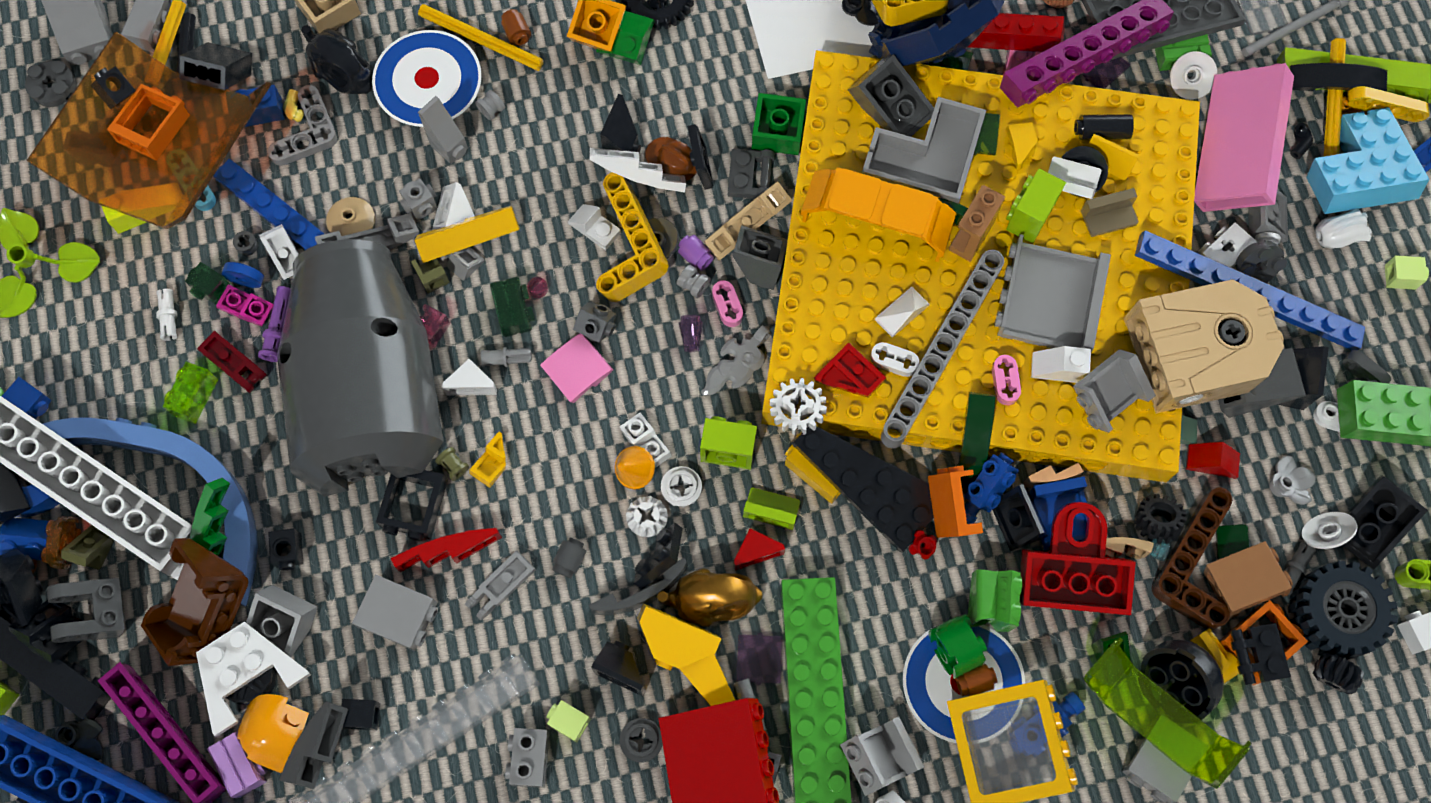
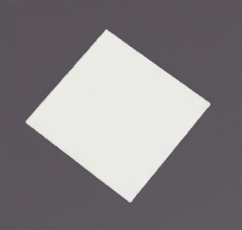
M745 0L768 79L813 70L816 50L863 57L874 56L869 53L872 43L868 34L872 32L875 26L863 25L858 22L855 16L847 15L842 9L843 0Z

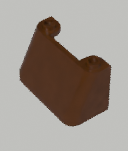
M176 538L173 540L169 555L174 562L184 563L170 601L169 603H161L150 607L141 624V627L168 666L198 663L196 652L230 631L249 583L248 578L241 570L194 540Z

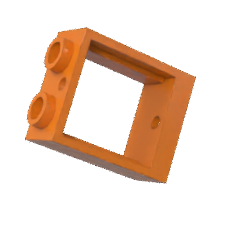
M140 84L107 130L117 143L157 161L190 114L184 107L185 103L177 96L172 95L170 97L157 87L152 86L150 88ZM153 104L169 113L149 139L132 130Z
M1271 600L1260 604L1231 630L1241 629L1243 633L1265 614L1273 624L1276 623L1279 631L1291 642V645L1284 650L1286 660L1308 642L1300 627L1291 623L1284 616L1283 609L1278 604L1272 603ZM1229 632L1219 642L1227 652L1232 653L1237 658L1236 651L1232 650L1231 642H1233L1231 632ZM1248 652L1251 664L1255 663L1254 657ZM1258 672L1254 673L1256 683L1252 685L1261 683Z

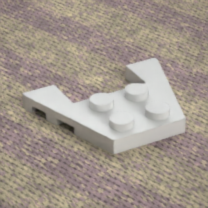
M246 622L241 623L196 652L211 729L216 737L239 723L225 698L261 674L275 667L289 689L311 675L309 671Z

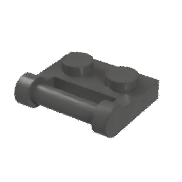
M732 149L728 197L755 199L770 186L771 163L774 161L775 153L772 150L751 151ZM755 162H762L759 188H753Z

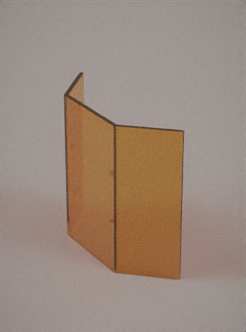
M115 32L27 161L91 202L164 229H169L186 220L270 88L271 83L266 82L246 96L228 89L222 90L179 79V73L172 71L127 38ZM116 66L135 90H137L140 84L150 88L154 86L165 95L170 97L172 95L177 96L185 103L184 107L190 116L157 161L117 143L108 132L107 128L131 96L110 109L90 86L96 80L94 75L101 69L106 67L109 71ZM106 81L108 89L117 91V87L113 82ZM152 104L132 131L150 139L169 112Z

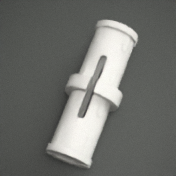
M163 289L162 294V290H158L156 292L158 297L156 318L160 322V339L170 341V336H172V339L175 340L177 339L175 319L178 315L174 309V291Z

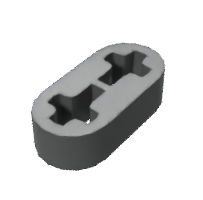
M1350 351L1343 360L1344 367L1361 381L1390 383L1391 381L1390 375L1383 368L1360 351Z

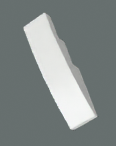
M590 148V160L617 175L659 189L685 192L686 180L684 175L664 174L662 164L639 162V152Z

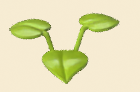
M2 208L0 214V242L7 250V259L16 264L14 269L18 271L20 279L16 276H6L0 279V318H11L21 315L34 304L37 296L36 288L32 284L25 283L26 276L22 269L31 267L35 260L59 264V275L68 282L77 283L87 279L99 265L100 257L98 253L85 244L70 242L59 248L58 256L60 260L35 254L32 250L28 249V244L35 242L39 236L40 228L37 220L29 214Z

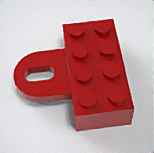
M1072 502L1063 506L1056 513L1052 522L1050 552L1022 549L1020 604L1023 606L1131 615L1136 562L1124 558L1105 557L1107 522L1098 508L1084 502ZM1078 513H1083L1087 518L1086 536L1082 541H1075L1072 536L1073 519Z

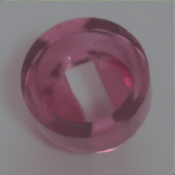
M536 276L529 280L527 288L532 297L541 298L547 294L548 286L543 278Z

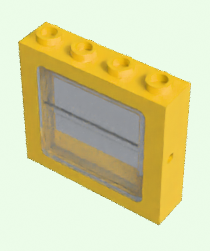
M1039 680L947 701L971 803H1021L1075 791L1074 785H1078L1077 776L1074 768L1069 769L1067 757L1071 756L1067 740H1062L1059 729H1063V722L1060 713H1055L1052 702L1056 701V695L1053 685H1048L1047 680Z

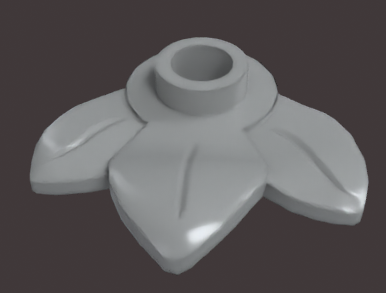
M1285 456L1276 463V474L1272 476L1269 487L1275 496L1289 497L1294 503L1305 505L1312 501L1307 489L1314 485L1316 478L1309 468H1297L1293 457Z

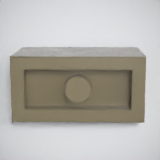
M1134 188L1086 200L1081 209V214L1091 237L1138 224L1139 221L1132 206L1138 197Z

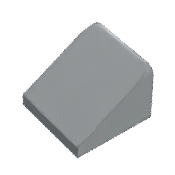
M471 247L450 254L447 267L464 281L485 260Z

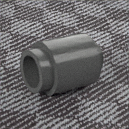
M571 537L569 541L563 540L552 562L554 564L552 570L571 579L573 573H577L587 552L583 549L584 543Z

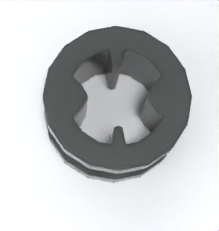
M241 231L234 236L233 246L239 254L249 256L258 249V241L249 231ZM246 240L247 242L249 241L250 244L247 247H245L241 244V242Z

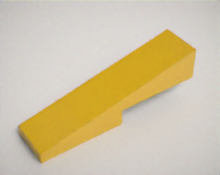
M512 206L466 218L464 222L419 234L414 241L421 260L425 263L518 231L520 228Z

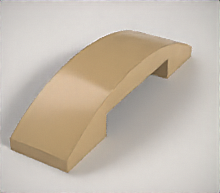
M777 181L718 228L704 243L717 260L720 261L735 249L741 225L756 230L793 200Z

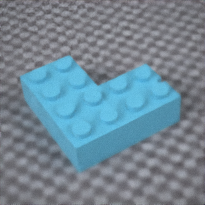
M1389 107L1369 110L1366 115L1364 111L1342 115L1340 147L1343 153L1315 158L1306 177L1324 214L1419 199L1430 180Z

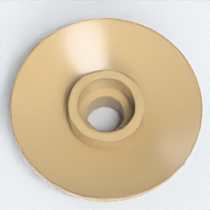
M347 197L337 201L329 209L326 225L330 233L339 231L341 236L373 229L375 213L370 204L365 200L357 197ZM348 214H353L351 218H345Z

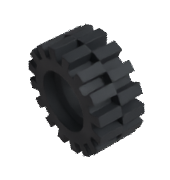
M1155 494L1154 498L1149 495L1146 497V500L1143 499L1135 515L1134 524H1136L1135 528L1137 531L1142 530L1140 533L1142 537L1148 535V540L1151 542L1154 538L1157 539L1158 544H1161L1163 540L1167 544L1171 542V539L1175 541L1180 536L1187 519L1185 517L1187 513L1186 510H1182L1183 506L1181 503L1176 505V499L1173 498L1170 501L1167 500V495L1160 498V494ZM1151 515L1162 516L1169 522L1164 523L1157 521Z

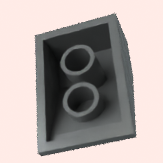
M894 54L881 59L848 89L860 107L885 130L912 137L932 118L934 107Z

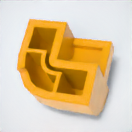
M274 694L259 695L247 705L238 729L237 739H240L242 748L248 754L246 758L258 765L282 773L296 741L304 730L309 713L286 704L287 697Z

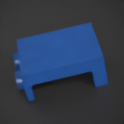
M1085 476L1035 485L1029 491L1048 534V537L1041 539L1044 551H1050L1052 522L1056 513L1063 506L1072 502L1087 503L1084 489L1087 487ZM1078 513L1073 519L1072 536L1075 541H1082L1086 536L1087 518L1083 513Z

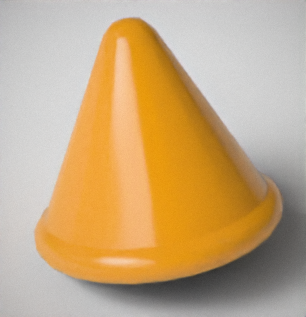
M630 446L619 453L615 461V474L623 486L634 490L641 489L649 484L653 478L655 463L652 455L645 448Z

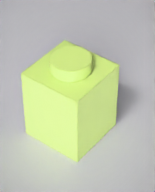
M1395 255L1385 264L1386 288L1416 290L1427 281L1429 276L1425 257Z
M562 700L558 705L554 704L546 717L549 719L547 723L549 727L576 743L591 721L589 716Z

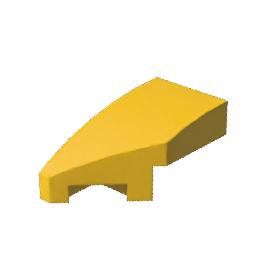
M1032 122L1008 125L1007 134L1013 148L1012 158L1017 170H1021L1024 162L1034 156L1035 148L1038 144Z
M498 432L486 445L483 455L469 469L470 475L489 488L506 469V457L501 432Z

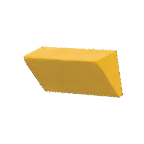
M1093 134L1088 144V147L1098 150L1105 157L1108 164V173L1122 180L1128 178L1140 156L1096 134Z

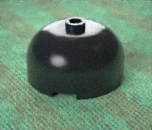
M1169 640L1157 645L1142 658L1140 672L1137 674L1139 687L1156 712L1161 707L1166 715L1174 718L1173 722L1193 724L1203 720L1219 704L1224 691L1223 674L1215 658L1200 645L1187 640ZM1171 680L1172 685L1161 693V703H1159L1152 695L1150 681L1156 686H1164Z

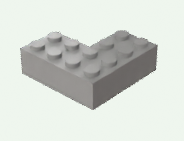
M938 97L925 141L876 127L862 174L879 178L888 183L899 184L930 193L933 196L959 204L986 110Z

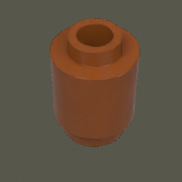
M516 9L504 12L501 16V25L509 42L512 45L518 46L526 44L531 37V31L523 15Z
M986 664L955 678L961 696H972L994 690V684L997 683L994 669L992 667L988 668Z

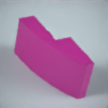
M228 284L216 307L235 317L262 327L274 304L252 293L249 295Z

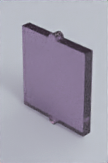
M1120 57L1107 63L1102 62L1090 72L1082 73V75L1085 77V81H1090L1096 88L1106 89L1130 67V64Z
M758 633V635H738L737 682L749 678L750 683H756L758 686L761 683L781 684L782 636H763L762 633Z

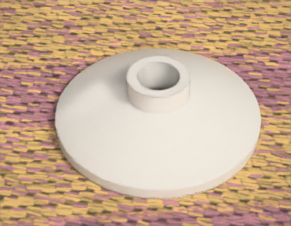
M1192 51L1182 55L1175 61L1170 71V84L1173 91L1178 96L1189 100L1205 96L1213 87L1214 75H1217L1216 64L1209 55L1203 52ZM1190 70H1193V77L1188 79V72Z
M1323 513L1310 519L1304 525L1302 537L1305 543L1311 547L1318 549L1335 548L1347 543L1355 536L1357 523L1347 513Z

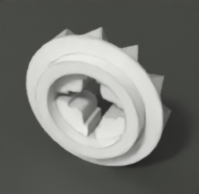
M674 467L666 472L662 478V495L673 506L686 507L687 505L694 504L701 495V479L689 467ZM679 477L682 478L684 485H689V488L685 489L684 496H681L678 489L674 490V487L678 486Z
M652 496L639 497L630 503L626 512V519L629 528L635 534L642 537H652L665 528L668 514L666 507L660 499L653 498ZM654 508L651 516L655 522L647 519L641 523L642 514L639 509L648 512Z

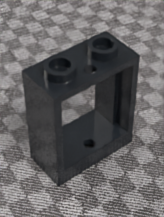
M427 470L402 478H397L390 474L376 523L383 528L382 532L395 536L398 532L408 534V538L416 541H422L423 538L431 539L448 482L445 475ZM400 480L433 487L422 526L388 518Z

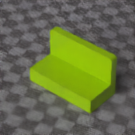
M752 487L744 507L743 517L793 530L800 500Z

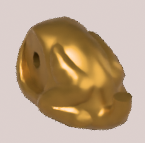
M703 568L679 579L676 590L668 593L661 591L658 593L657 598L660 603L678 610L680 619L709 627L716 621H729L745 617L762 600L763 594L752 583L751 579L745 575L737 573L715 574Z

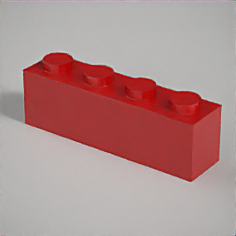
M999 13L968 47L1044 52L1063 42L1064 16Z

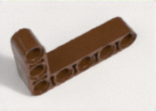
M1223 487L1214 488L1202 498L1151 587L1153 595L1158 600L1205 629L1210 628L1211 630L1226 624L1229 621L1230 612L1223 603L1192 585L1187 580L1232 504L1231 493ZM1212 497L1220 500L1221 507L1214 504ZM1200 518H1204L1208 521L1209 528H1206L1201 524ZM1188 539H1192L1196 543V549L1188 545ZM1175 560L1183 563L1184 571L1176 568ZM1163 581L1170 584L1172 588L1171 593L1163 589ZM1186 596L1193 598L1195 602L1194 607L1186 603ZM1210 610L1214 611L1217 614L1218 622H1215L1210 618Z

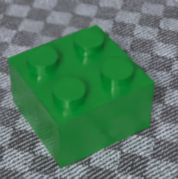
M759 93L752 134V149L761 151L772 150L776 153L799 155L806 99Z

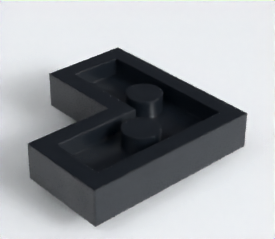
M677 523L672 524L667 529L663 528L657 534L654 553L647 559H642L636 565L634 584L641 590L677 563L683 530Z

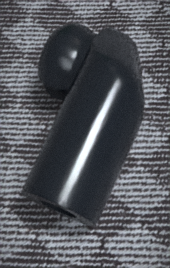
M1299 123L1294 128V137L1297 145L1290 154L1295 159H1301L1313 144V137L1306 123Z

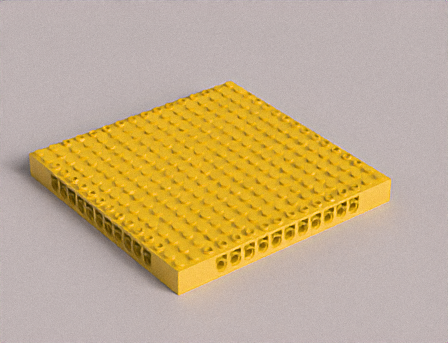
M816 50L761 424L782 427V423L775 425L774 418L776 416L770 415V409L773 408L770 406V399L775 398L773 391L774 389L781 391L780 383L782 382L788 386L790 385V379L793 378L796 384L799 383L801 378H804L805 385L813 381L814 390L821 388V396L826 397V404L824 406L827 407L826 414L822 415L823 423L815 422L817 427L835 435L881 441L884 425L912 376L904 377L876 367L886 377V380L869 398L817 383L814 377L848 342L871 364V351L876 344L881 342L912 351L921 362L985 251L997 250L1004 257L1003 267L902 444L960 453L969 392L995 395L992 366L999 356L1009 355L1016 360L1018 366L1021 394L1012 405H1003L995 398L988 457H992L993 454L998 456L1002 452L1014 461L1069 468L1079 463L1083 471L1168 482L1179 472L1182 408L1155 413L1152 400L1147 402L1137 399L1110 421L1113 430L1109 433L1100 429H1094L1087 421L1088 415L1085 409L1077 401L1076 397L1078 395L1073 387L1076 383L1031 378L1032 353L1051 348L997 336L999 327H995L994 324L997 312H1002L1003 304L999 303L1002 288H1007L1008 281L1004 280L1007 265L1011 266L1013 258L1008 257L1012 242L1016 243L1019 236L1006 230L1010 222L1006 218L1017 195H1020L1028 176H1035L1039 168L1048 172L1053 157L1061 158L1072 148L1088 146L1090 140H1080L1079 136L1074 133L1075 120H1079L1080 115L1131 114L1134 121L1132 138L1107 140L1140 156L1126 180L1108 173L1105 184L1095 193L1094 198L1134 188L1138 197L1132 206L1139 221L1138 224L1091 237L1081 214L1082 207L1086 200L1090 198L1074 196L1062 191L1033 245L1096 259L1101 252L1111 254L1095 345L1091 352L1090 372L1119 349L1136 354L1124 321L1127 313L1140 299L1189 289V279L1136 257L1135 252L1140 234L1145 230L1189 250L1192 249L1200 101L1063 83L1057 86L1051 93H1044L1032 103H1026L1017 108L1000 89L1003 75L923 64L904 66L903 68L934 108L937 98L941 97L986 110L959 204L969 208L982 185L1005 196L992 228L971 262L949 251L950 245L960 230L958 225L954 223L943 258L940 257L939 262H936L937 251L922 238L831 211L809 213L806 223L802 222L801 210L814 172L824 169L835 170L841 168L862 173L875 128L884 129L860 107L848 91L855 82L881 59ZM931 119L912 137L925 141ZM1032 122L1038 144L1035 148L1034 156L1024 162L1021 170H1017L1012 158L1013 148L1007 134L1008 125ZM1023 239V242H1024V243L1032 244V243L1026 241L1025 239ZM991 262L985 263L990 268H996ZM973 283L979 289L984 288L981 283ZM910 287H913L929 303V306L892 338L875 321V318ZM962 303L965 309H973L969 303ZM949 324L953 330H961L958 324ZM937 345L941 351H949L946 345ZM882 350L878 354L880 360H884L887 357L886 351ZM906 359L905 362H902L904 363L903 368L908 369L909 366H912L910 364L911 360ZM1002 363L999 369H1003L1004 375L1007 377L1010 367H1006L1005 363ZM926 365V366H925V368H926V370H927L928 372H931V373L937 372V370H936V368H935L934 366H932V365ZM1006 383V388L1002 393H1006L1008 398H1011L1014 391H1009L1008 383ZM912 387L917 394L925 393L922 387ZM799 400L796 406V414L798 413V409H800L801 400ZM909 408L900 409L901 413L905 416L913 415ZM895 429L887 431L893 438L900 437V433Z

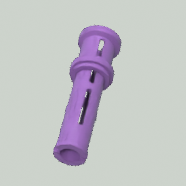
M278 286L276 289L277 292L269 326L263 332L264 342L262 350L258 352V357L262 360L278 362L277 351L291 289L289 287Z

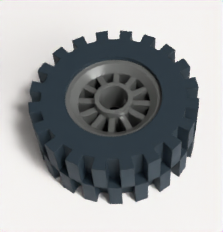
M1337 561L1334 564L1329 563L1305 575L1304 579L1298 581L1295 586L1298 589L1293 591L1289 598L1296 602L1288 606V613H1295V618L1291 619L1290 622L1298 625L1303 631L1304 637L1309 641L1305 645L1309 650L1319 648L1317 654L1319 656L1324 653H1330L1348 660L1375 651L1376 648L1383 646L1387 642L1385 638L1392 636L1394 629L1389 626L1397 623L1398 616L1391 615V611L1397 609L1396 601L1389 602L1388 596L1393 594L1391 588L1383 589L1381 584L1385 580L1380 575L1373 578L1371 574L1374 570L1368 566L1359 570L1360 563L1351 562L1346 565V561ZM1341 604L1348 608V615L1343 613Z

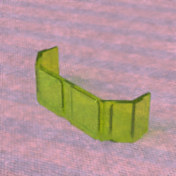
M1123 639L1115 640L1083 678L1084 681L1108 709L1136 732H1139L1183 771L1218 789L1251 749L1249 746L1252 743L1247 741L1242 746L1217 734L1139 671L1120 646Z

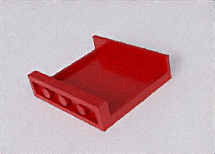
M744 698L659 718L672 803H779V794L774 787L772 778L774 766L771 759H769L767 750L769 738L766 731H764L762 723L764 710L757 698Z

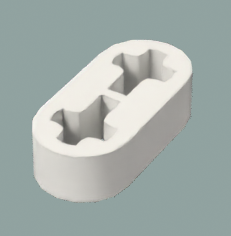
M884 342L876 344L870 356L874 366L904 377L912 376L920 362L918 356L912 351ZM882 350L886 351L887 357L884 360H880L878 355ZM906 359L911 360L910 364L912 366H909L908 369L903 368L904 363L902 362H905Z

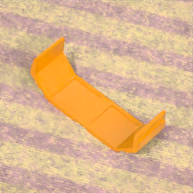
M837 168L835 170L824 169L814 172L801 210V216H803L802 222L806 223L809 213L831 211L919 237L937 251L935 261L939 262L940 257L943 258L956 212L946 203H942L938 199L939 197L933 196L930 193L899 184L888 183L879 178L852 170Z

